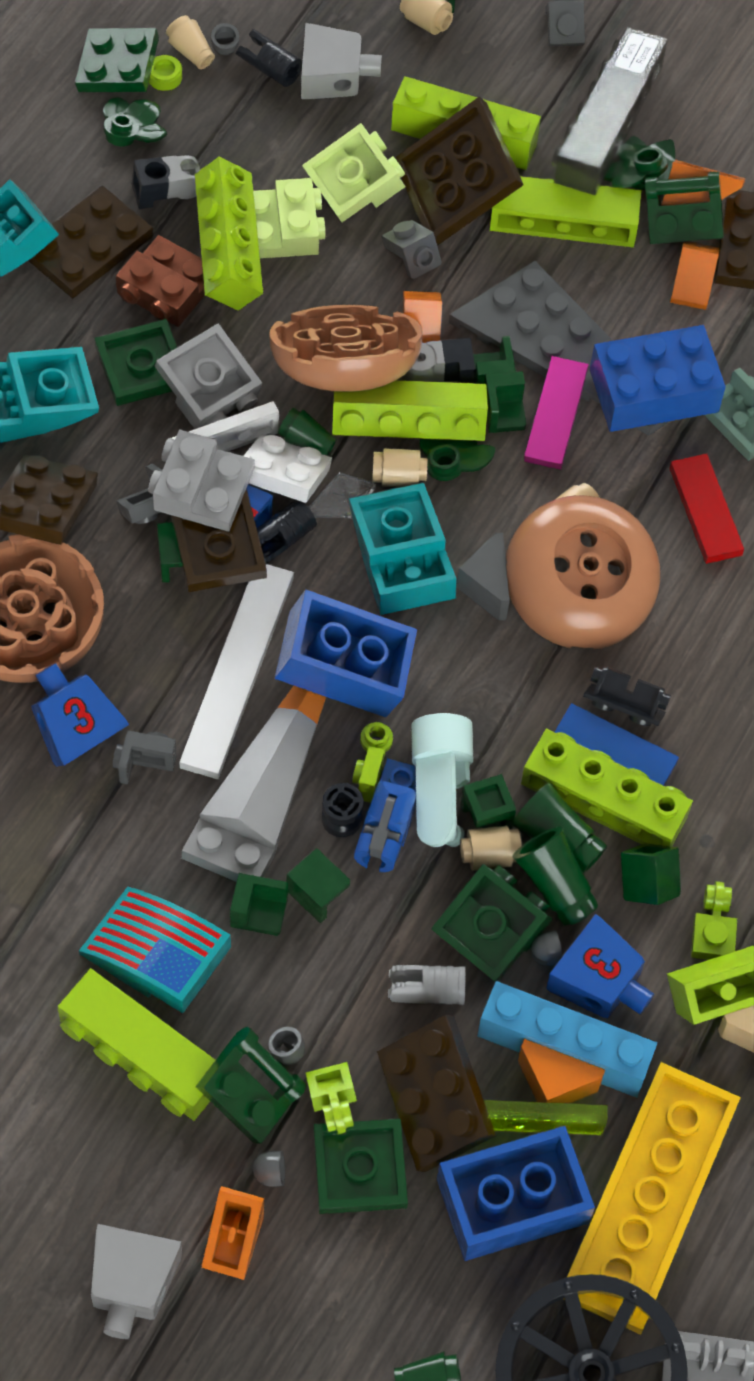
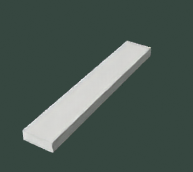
M266 564L267 578L248 582L180 759V769L219 779L292 585L294 572Z

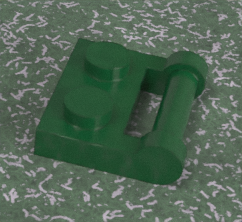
M719 171L708 172V176L668 180H658L657 177L645 178L650 244L724 238ZM709 191V202L661 206L659 204V195Z
M247 1026L234 1035L196 1085V1088L253 1143L261 1144L290 1104L304 1093L307 1085L297 1074L291 1075L258 1042V1035ZM244 1054L279 1087L273 1096L239 1063Z

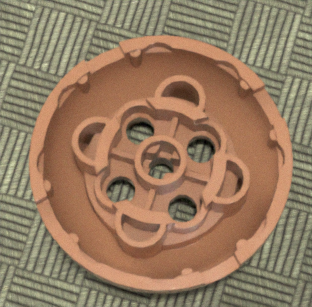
M332 305L298 311L291 314L290 322L284 324V322L277 321L274 323L269 334L272 355L286 375L303 385L336 392L370 390L398 380L415 364L422 347V328L415 319L398 311L393 313V317L378 314V307L364 305Z
M573 495L558 498L540 506L520 524L509 543L506 553L509 596L516 611L537 634L562 647L594 648L595 650L621 642L642 625L652 611L658 596L661 575L657 550L649 533L629 511L603 498ZM581 534L591 538L592 547H586L581 543ZM563 558L567 561L568 567L566 572H558L556 570L554 559ZM608 563L619 567L621 575L611 574L608 570ZM584 564L588 565L591 571L587 570ZM592 587L596 593V598L588 599L582 597L581 589Z
M23 535L8 536L9 540L0 542V621L7 624L6 628L0 624V680L13 683L38 682L36 674L52 664L57 663L63 673L76 665L88 653L96 641L102 626L104 595L100 582L94 573V568L76 549L66 543L59 545ZM56 603L53 614H48L43 610L46 604ZM34 634L42 637L37 641L27 640L29 636Z

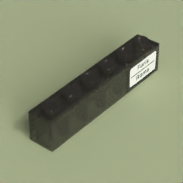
M627 27L621 40L615 39L610 53V60H604L598 77L599 81H592L587 95V103H580L576 114V123L568 125L564 136V145H558L555 149L551 164L553 167H556L554 183L596 195L663 67L667 38Z

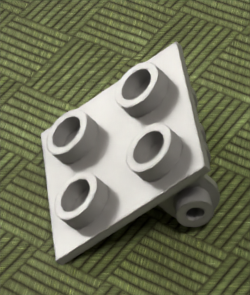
M678 1331L687 1358L688 1381H753L754 1341ZM670 1359L663 1361L662 1381H671Z

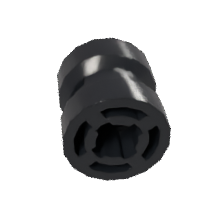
M348 783L332 785L323 795L322 824L324 829L336 837H348L356 833L362 824V794L355 786Z

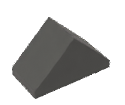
M503 533L492 535L459 568L457 588L497 620L507 619L509 607Z

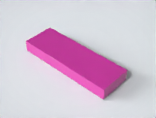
M554 356L551 357L525 451L524 462L562 469L589 364Z

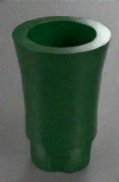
M551 783L544 785L524 805L512 822L513 827L531 838L549 829L559 826L563 827L570 848L583 874L600 859L608 847L599 837L594 835L595 831L573 811Z
M555 827L535 836L513 854V859L528 874L551 910L556 911L559 919L565 926L584 920L598 908V903L590 891L591 886L570 848L563 827Z

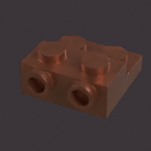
M158 235L143 254L136 251L116 275L117 294L126 302L137 304L150 311L158 320L167 319L168 322L179 327L205 296L202 258Z

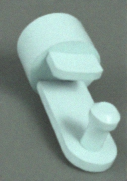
M429 714L415 719L411 725L412 763L416 766L417 834L422 842L431 847H440L445 844L450 847H456L460 845V839L465 836L463 828L457 825L456 788L463 787V785L470 782V765L473 763L472 721L467 717L457 714Z

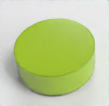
M169 55L155 57L149 84L161 91H168L178 87L183 79L180 61Z

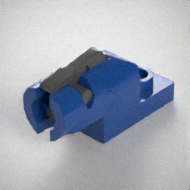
M387 758L381 780L376 786L354 853V859L361 866L367 868L372 856L382 860L379 872H389L394 869L401 847H404L416 809V766Z

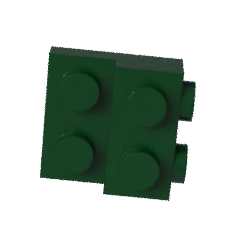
M483 863L431 930L493 981L499 982L522 952H527L530 949L534 939L542 934L553 919L545 913L550 907L531 890L525 897L513 887L518 881L500 865L493 871Z

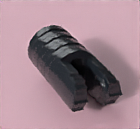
M252 29L249 33L251 40L255 44L262 46L258 55H255L248 48L241 45L235 54L284 87L293 84L302 70V60L257 30Z
M295 499L257 528L260 544L262 545L269 541L261 547L265 564H268L317 527L312 511L304 502Z

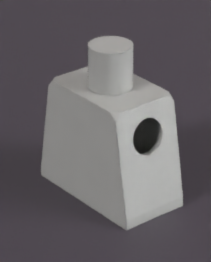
M306 23L301 76V99L357 95L359 76L380 77L382 55L361 54L362 36L359 33Z
M101 1224L97 1225L91 1298L93 1307L108 1311L103 1333L119 1339H129L135 1317L149 1320L156 1318L181 1261V1241Z

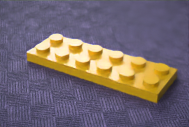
M660 1063L567 1277L588 1274L615 1277L639 1287L656 1300L741 1097L667 1064ZM578 1294L581 1308L611 1322L614 1320L623 1302V1299L605 1294ZM636 1307L626 1328L641 1335L648 1316Z

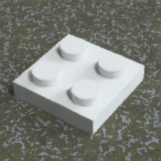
M260 434L244 455V457L255 459V468L248 484L307 503L330 470L332 457L321 454L317 449L299 447L285 442L281 437Z

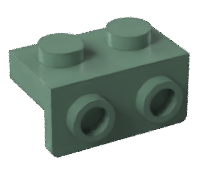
M737 368L732 372L730 383L725 385L726 388L719 412L707 414L705 417L750 461L754 458V378L748 376L741 368Z

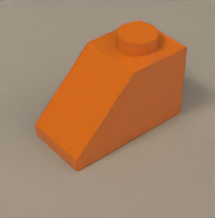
M675 160L672 164L669 179L708 176V172L717 171ZM720 172L722 199L741 189L746 178ZM709 191L664 195L661 205L709 202Z

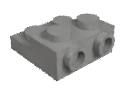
M219 323L159 358L155 363V368L177 396L175 403L194 429L227 418L226 414L236 408L240 413L247 411L258 401L256 396L259 394L262 382Z
M179 429L176 439L168 438L164 445L162 461L166 463L162 472L154 470L150 479L148 492L153 494L154 510L229 532L254 471L255 459L217 449V440Z

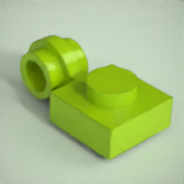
M380 722L366 725L361 732L360 742L367 754L365 761L357 760L352 783L359 784L358 790L362 794L363 801L370 803L376 786L380 781L385 754L393 743L391 729ZM373 737H380L381 740H374V739H372V738H373Z
M715 881L714 885H706L703 909L711 910V915L695 914L691 958L710 960L735 952L737 918L721 916V911L729 912L732 899V888L724 887V882Z
M345 1062L305 1072L314 1111L323 1110L328 1132L337 1130L338 1134L346 1133V1128L354 1126L349 1103L357 1101L348 1063Z

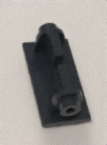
M606 665L603 669L595 667L590 681L597 683V685L591 683L583 697L591 699V703L599 709L605 711H614L616 709L629 714V719L643 726L654 724L659 726L666 712L658 708L666 710L671 695L664 693V688L638 679L632 692L627 690L631 678L630 675Z

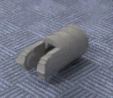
M396 965L392 966L389 970L392 986L388 989V998H390L391 1002L464 1005L465 1003L464 966Z

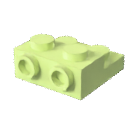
M362 123L302 165L317 188H320L321 194L342 223L372 202L377 208L405 188L400 179L405 175L404 170L394 156L387 160L382 153L387 149L376 131L369 135Z
M312 178L275 180L274 190L253 191L260 258L319 255V240L325 239L324 217L316 216V210H322L320 188H313Z

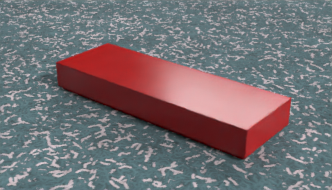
M708 454L671 461L669 469L705 563L708 564L742 556L744 547Z

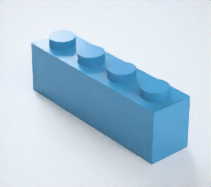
M498 981L494 984L481 1016L477 1037L519 1053L524 1039L600 1067L605 1069L601 1082L602 1085L638 1098L657 1046L655 1041Z

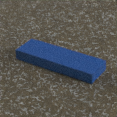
M572 703L555 730V733L562 732L571 736L577 744L592 751L599 750L606 753L614 762L628 769L635 768L641 770L649 779L663 786L667 783L678 763V756Z

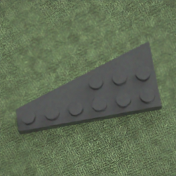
M533 261L449 314V324L458 329L462 326L477 334V339L487 345L493 343L500 347L502 336H510L514 360L545 378L552 356L589 364L581 398L588 402L592 399L600 403L590 373L594 344L613 340L536 261ZM670 421L635 428L649 436Z

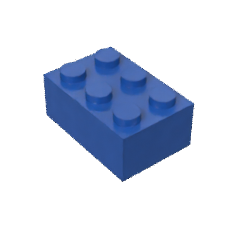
M704 325L594 344L590 373L609 432L719 412L726 386Z
M305 590L289 612L274 679L387 717L404 698L417 629Z
M566 1126L439 1164L437 1182L464 1261L589 1224L595 1209Z

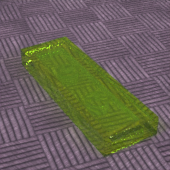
M484 1100L494 1131L542 1133L566 1126L568 1134L601 1135L608 1120V1105Z

